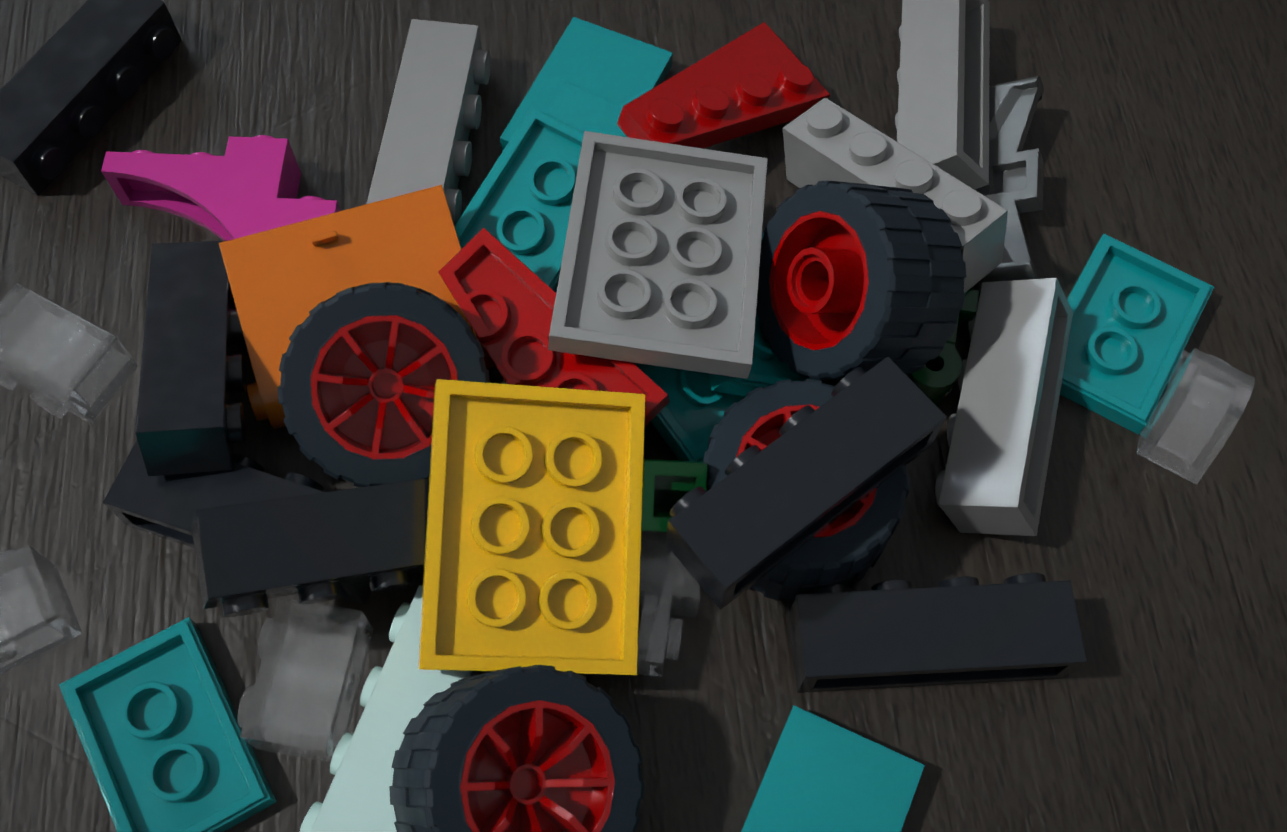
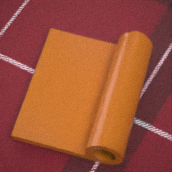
M442 185L219 243L256 379L255 383L247 385L250 404L258 421L269 419L273 429L286 426L283 420L285 418L282 403L279 404L277 387L280 386L281 382L279 367L282 354L287 352L291 342L289 340L297 325L303 323L310 315L309 312L319 303L351 287L368 283L392 282L421 288L432 293L449 304L469 324L485 354L483 357L486 368L495 367V363L438 273L461 250Z

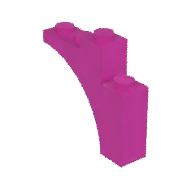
M267 135L254 137L229 136L225 156H215L204 152L188 155L161 154L147 150H136L133 152L106 151L101 169L102 174L122 205L156 209L186 218L206 228L223 241L341 211L337 200H325L316 196H305L297 199L301 171L289 140L286 138H274Z

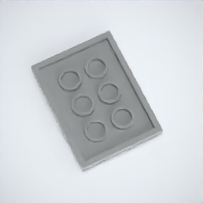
M584 131L549 333L548 350L748 379L753 359L768 158Z

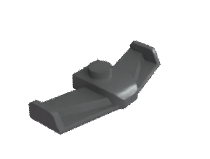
M1039 76L989 86V185L975 190L1007 209L1008 215L1002 263L978 282L981 285L983 282L1037 279L1019 214L1043 210L1044 160L1039 148L1022 151L1038 101L1042 99L1044 93V86Z

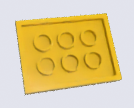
M436 380L418 669L496 671L518 666L522 668L533 665L555 666V670L563 672L573 671L577 674L637 675L645 394Z

